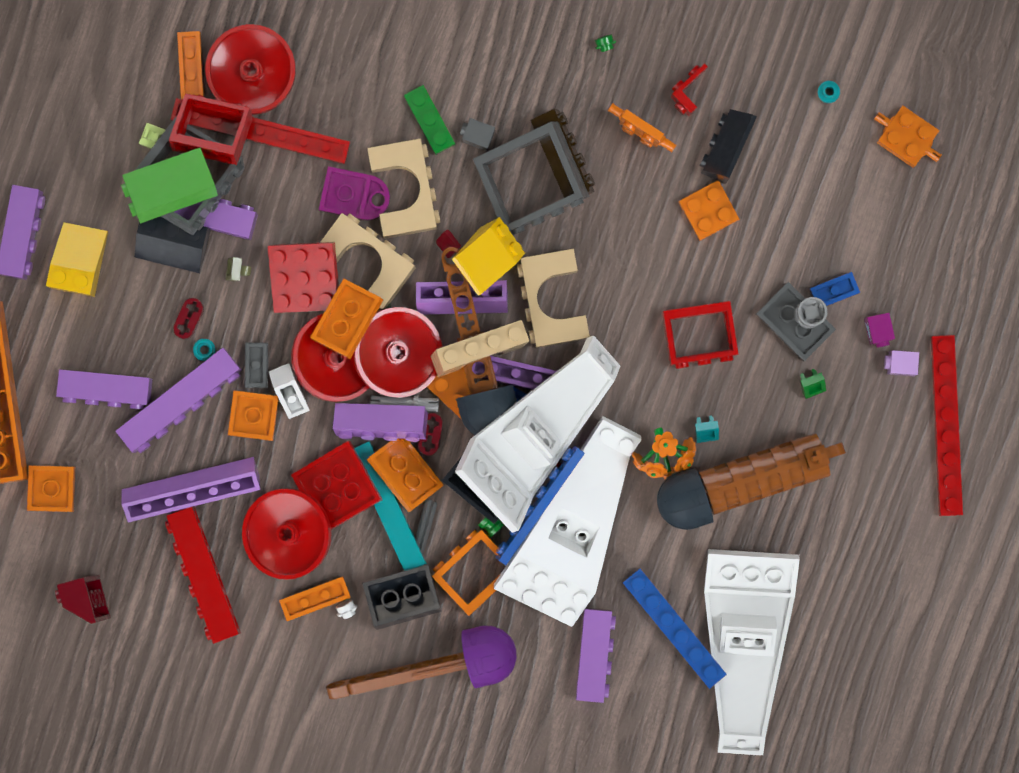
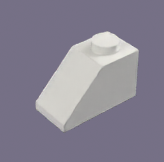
M289 363L269 371L274 390L289 419L310 411Z

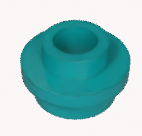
M825 81L818 88V97L824 103H833L840 96V88L833 81ZM831 88L833 95H827L825 89Z
M200 339L193 346L194 356L201 361H206L216 352L214 343L209 339ZM203 346L208 347L209 351L207 354L201 353Z

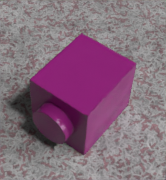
M890 313L864 319L870 345L876 344L877 348L890 345L889 341L895 339Z

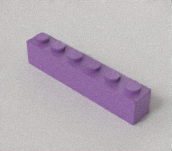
M225 348L220 349L117 429L116 433L132 453L137 451L139 453L144 452L151 446L149 444L151 440L155 437L160 439L169 432L167 430L169 426L173 423L178 425L187 418L185 416L187 412L191 409L195 412L202 407L205 398L209 395L213 398L220 393L223 384L226 382L231 384L240 377L238 373L242 369Z
M254 457L122 489V507L128 522L261 490L259 473Z

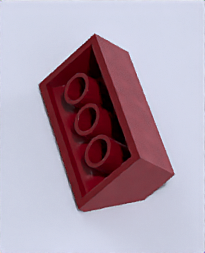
M99 575L83 577L57 585L58 590H55L56 599L59 604L62 603L64 609L91 624L111 618Z

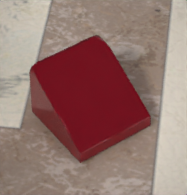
M449 230L444 231L436 240V244L442 252L449 247L457 248L459 251L462 248ZM450 251L446 254V257L451 258L456 252Z

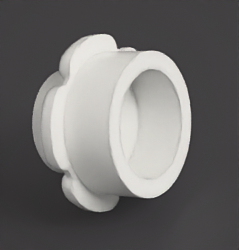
M352 599L345 600L336 606L338 611L336 615L338 617L342 616L343 619L350 618L355 615L357 605L353 603Z

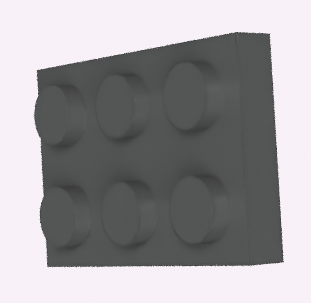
M787 282L756 315L804 362L836 329L826 319L823 323L812 329L801 327L795 320L794 311L796 306L805 298Z

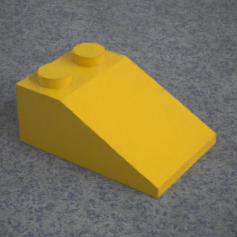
M498 217L481 226L452 260L479 296L516 265L525 252L509 231L508 226Z
M63 223L50 263L46 286L51 289L95 297L108 231Z

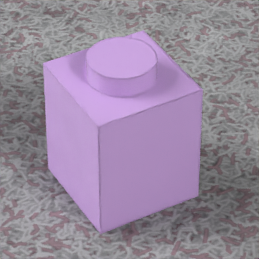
M890 351L888 356L885 355L884 369H887V374L918 375L919 352Z

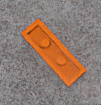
M177 32L181 99L183 100L185 93L204 96L201 32Z
M343 576L281 599L279 602L286 621H290L349 599L351 595Z

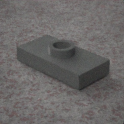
M245 343V388H268V343Z

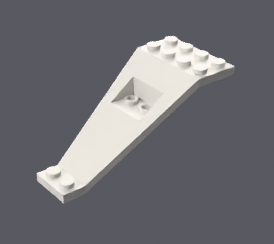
M594 335L586 339L580 354L469 440L455 470L456 474L512 533L519 531L533 497L607 393L621 367Z
M604 416L601 417L580 449L585 453L494 583L495 590L571 627L575 624L596 593L629 458L642 440L641 435ZM561 523H565V524H566V525L563 526V527L559 526V524H561Z
M708 549L704 594L711 655L727 674L715 684L719 720L718 753L763 755L765 737L795 598L800 561L799 555Z

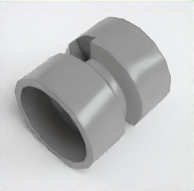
M817 297L804 299L796 306L794 311L796 322L803 328L812 329L817 327L827 317L826 304Z

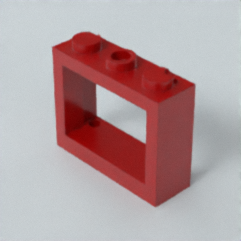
M185 93L169 138L172 151L186 153L201 148L204 158L237 165L253 120L251 110L240 103L231 104L222 99L213 100L205 98L200 94L197 96ZM198 112L240 122L233 145L230 146L186 136V128L189 125L192 113Z
M730 301L662 312L670 366L675 365L676 369L687 368L689 363L698 362V366L712 364V359L719 358L720 362H728L734 360L733 356L739 355ZM723 313L729 350L676 357L671 320Z

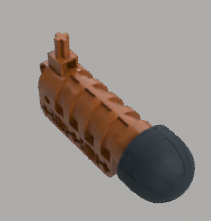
M814 433L708 468L699 473L694 466L673 473L664 480L657 494V506L663 519L671 526L683 530L695 529L713 523V515L829 477V459L846 452L842 442L825 448L821 444L818 435Z

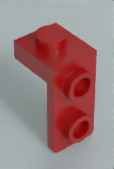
M703 64L701 67L699 65L695 66L688 73L690 77L685 82L680 80L672 88L674 92L671 98L676 102L674 106L682 115L686 113L690 116L697 109V106L683 91L707 70L708 66L706 64Z

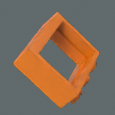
M482 529L479 532L474 530L465 538L468 543L462 548L458 545L451 551L449 555L452 558L446 563L441 561L432 569L435 572L432 576L434 580L468 616L496 591L494 583L500 574L469 604L460 597L442 576L480 540L496 556L498 555L496 553L498 546Z

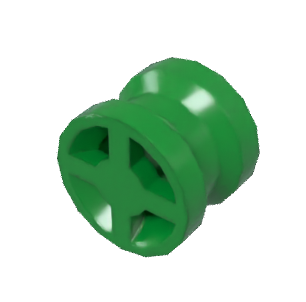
M486 517L478 524L481 529L487 531L489 538L504 525L500 519L493 524Z

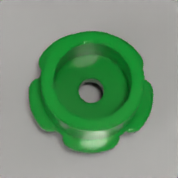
M612 34L595 39L597 45L595 49H600L601 52L614 48L613 44L616 43V40L613 39Z

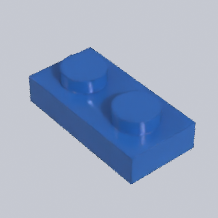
M852 272L809 289L812 297L821 299L826 306L860 293Z

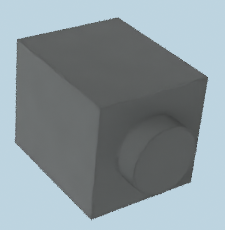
M470 118L469 122H464L460 132V135L463 136L462 142L488 151L495 133V127Z

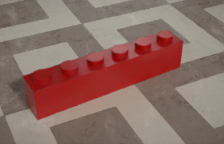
M195 506L167 515L168 521H165L168 533H173L176 541L173 543V547L177 556L181 555L183 563L180 566L184 576H188L191 582L188 588L192 598L196 597L199 606H196L199 618H204L207 627L204 628V632L208 641L212 640L214 644L240 634V628Z

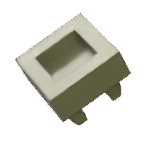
M228 258L225 281L236 282L240 281V276H250L251 267L242 266V258Z

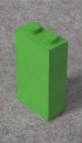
M201 148L122 175L125 182L121 184L125 198L130 196L132 203L128 205L133 217L137 216L140 223L218 196Z

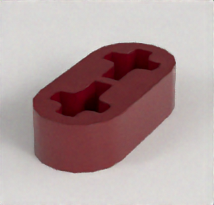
M189 298L184 302L173 328L177 337L189 339L193 336L204 312V305L196 298ZM196 302V307L199 308L198 313L193 312L191 318H189L190 310L188 305H193ZM186 320H190L187 325L190 329L189 333L185 332L181 335V330L178 329L179 326H184Z
M429 413L427 420H431V417H436L435 420L439 422V426H435L433 433H429L430 426L427 424L426 439H419L418 448L424 455H433L439 448L443 421L435 413ZM428 435L432 436L431 442L435 444V448H431L430 452H426V448L422 447V443L427 442Z

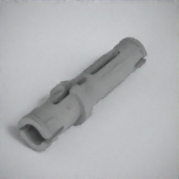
M371 395V404L425 406L427 411L439 412V398H419V395L400 398Z

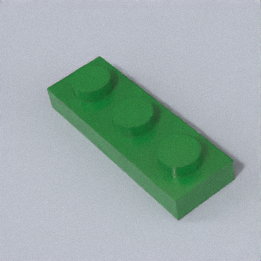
M424 85L405 94L404 97L435 155L454 146L455 142Z

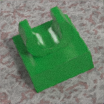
M815 369L811 370V377L806 378L803 373L800 374L801 388L805 399L826 392L825 379L822 373L817 374Z

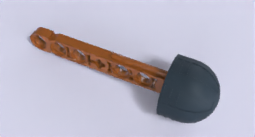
M449 247L442 253V263L444 271L448 272L446 280L461 337L457 338L459 342L485 332H480L469 282L456 264H449L445 260L448 252H459L457 248ZM455 273H459L464 277V282L460 286H454L451 283V276ZM461 295L467 296L469 299V305L464 309L456 305V299ZM472 309L473 314H468L470 321L475 322V325L471 326L472 330L467 331L466 327L462 328L461 323L465 322L464 315L459 317L458 312H466ZM490 356L464 366L470 395L456 398L461 420L465 427L474 435L517 403L513 385L498 388ZM475 362H482L485 365V372L483 374L476 375L473 373L472 366ZM488 375V381L482 380L475 384L474 378H483Z

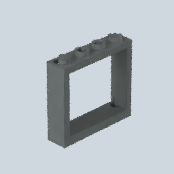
M176 117L136 170L165 160L172 150L169 138ZM187 125L186 136L217 142ZM240 155L237 165L229 164L230 166L215 185L218 196L204 200L190 220L175 212L162 215L161 217L191 235H194L197 230L202 229L206 217L210 212L213 213L216 210L221 197L228 194L235 178H239L245 168L242 156Z
M549 122L473 158L497 218H501L513 235L525 231L524 227L529 224L536 226L545 222L544 217L551 215L555 217L564 213V208L570 205L572 208L578 207L584 203L583 199L590 197L559 122ZM550 136L574 194L511 222L488 165Z

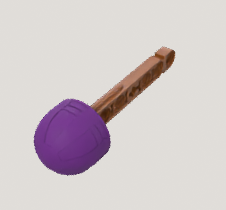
M475 627L462 630L463 652L336 681L328 684L326 690L329 699H338L464 669L468 670L474 688H480L499 683L510 675L516 664V647L512 638L497 627Z

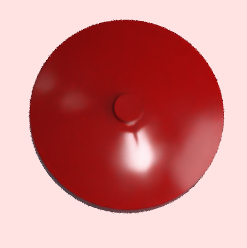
M246 24L229 29L213 43L207 55L205 73L208 86L216 99H222L231 104L240 103L242 106L249 107L252 115L271 111L287 98L295 82L296 64L289 45L278 33L265 26Z
M404 307L386 308L375 314L353 353L354 365L362 381L373 391L388 397L412 396L424 390L436 377L437 373L431 355L436 349L442 348V342L433 323L420 312Z
M320 314L305 323L294 339L291 361L295 376L307 392L321 400L343 402L354 399L366 392L369 387L358 375L353 355L349 359L310 338L323 314Z
M277 489L262 495L250 506L243 521L242 540L247 556L260 571L277 579H296L314 571L325 559L331 544V525L324 508L311 495L297 489Z

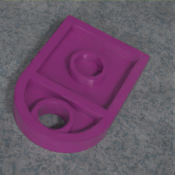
M328 166L319 211L336 215L343 213L346 216L350 213L355 218L365 221L375 220L380 217L379 214L386 212L390 203V194L386 184L381 179L372 175ZM376 194H381L384 196L385 202L381 206H375L372 203V198Z

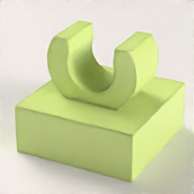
M147 123L139 144L152 149L165 132V129Z

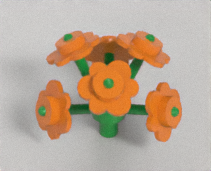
M657 428L654 430L655 441L652 444V450L644 457L635 452L631 454L636 468L646 472L652 478L663 477L665 480L673 473L686 470L692 466L696 445L692 437H689L688 440L685 439L682 445H678V440L673 438L671 432H663L662 428ZM655 454L654 462H648L647 460ZM675 455L679 458L675 467H670L668 456ZM659 457L664 459L666 468H664L663 464L658 463Z

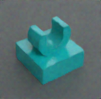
M710 415L709 422L702 423L700 417H697V424H695L696 442L703 443L719 440L718 421H714V418Z

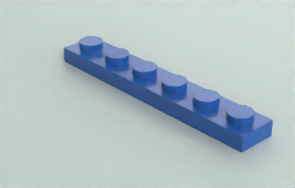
M574 446L572 449H567L562 456L564 461L560 467H555L549 475L550 481L546 486L543 485L536 493L535 497L537 499L533 505L530 504L519 531L513 533L510 531V538L506 543L503 541L496 550L498 554L496 558L504 565L508 564L585 453Z
M641 569L623 582L709 689L727 675Z

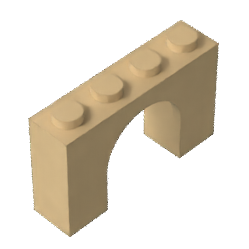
M421 139L367 148L372 173L403 169L411 172L420 184L418 199L411 207L401 211L379 214L384 239L437 230L436 224L441 222L439 211L433 209L432 202L437 200L435 189L429 187L428 180L433 178L431 167L426 166L424 159L429 157L427 145L422 144Z
M341 213L321 242H335L337 262L348 249L358 245L372 247L380 254L382 269L380 275L368 291L381 297L383 302L379 308L381 310L386 309L416 269L415 265L412 264L414 260L405 253L399 255L395 252L396 247L389 241L381 242L376 238L378 234L368 226L366 229H363L358 225L360 221L350 213L348 216Z
M574 249L521 258V264H517L519 278H524L525 286H521L523 300L527 299L529 308L525 309L527 322L531 321L533 330L529 331L531 344L535 343L536 348L586 340L590 337L586 315L567 319H553L542 312L537 302L538 290L546 280L578 272Z
M520 320L436 349L431 355V359L437 376L441 377L458 371L463 366L497 353L503 355L521 349L529 342V338L523 322Z

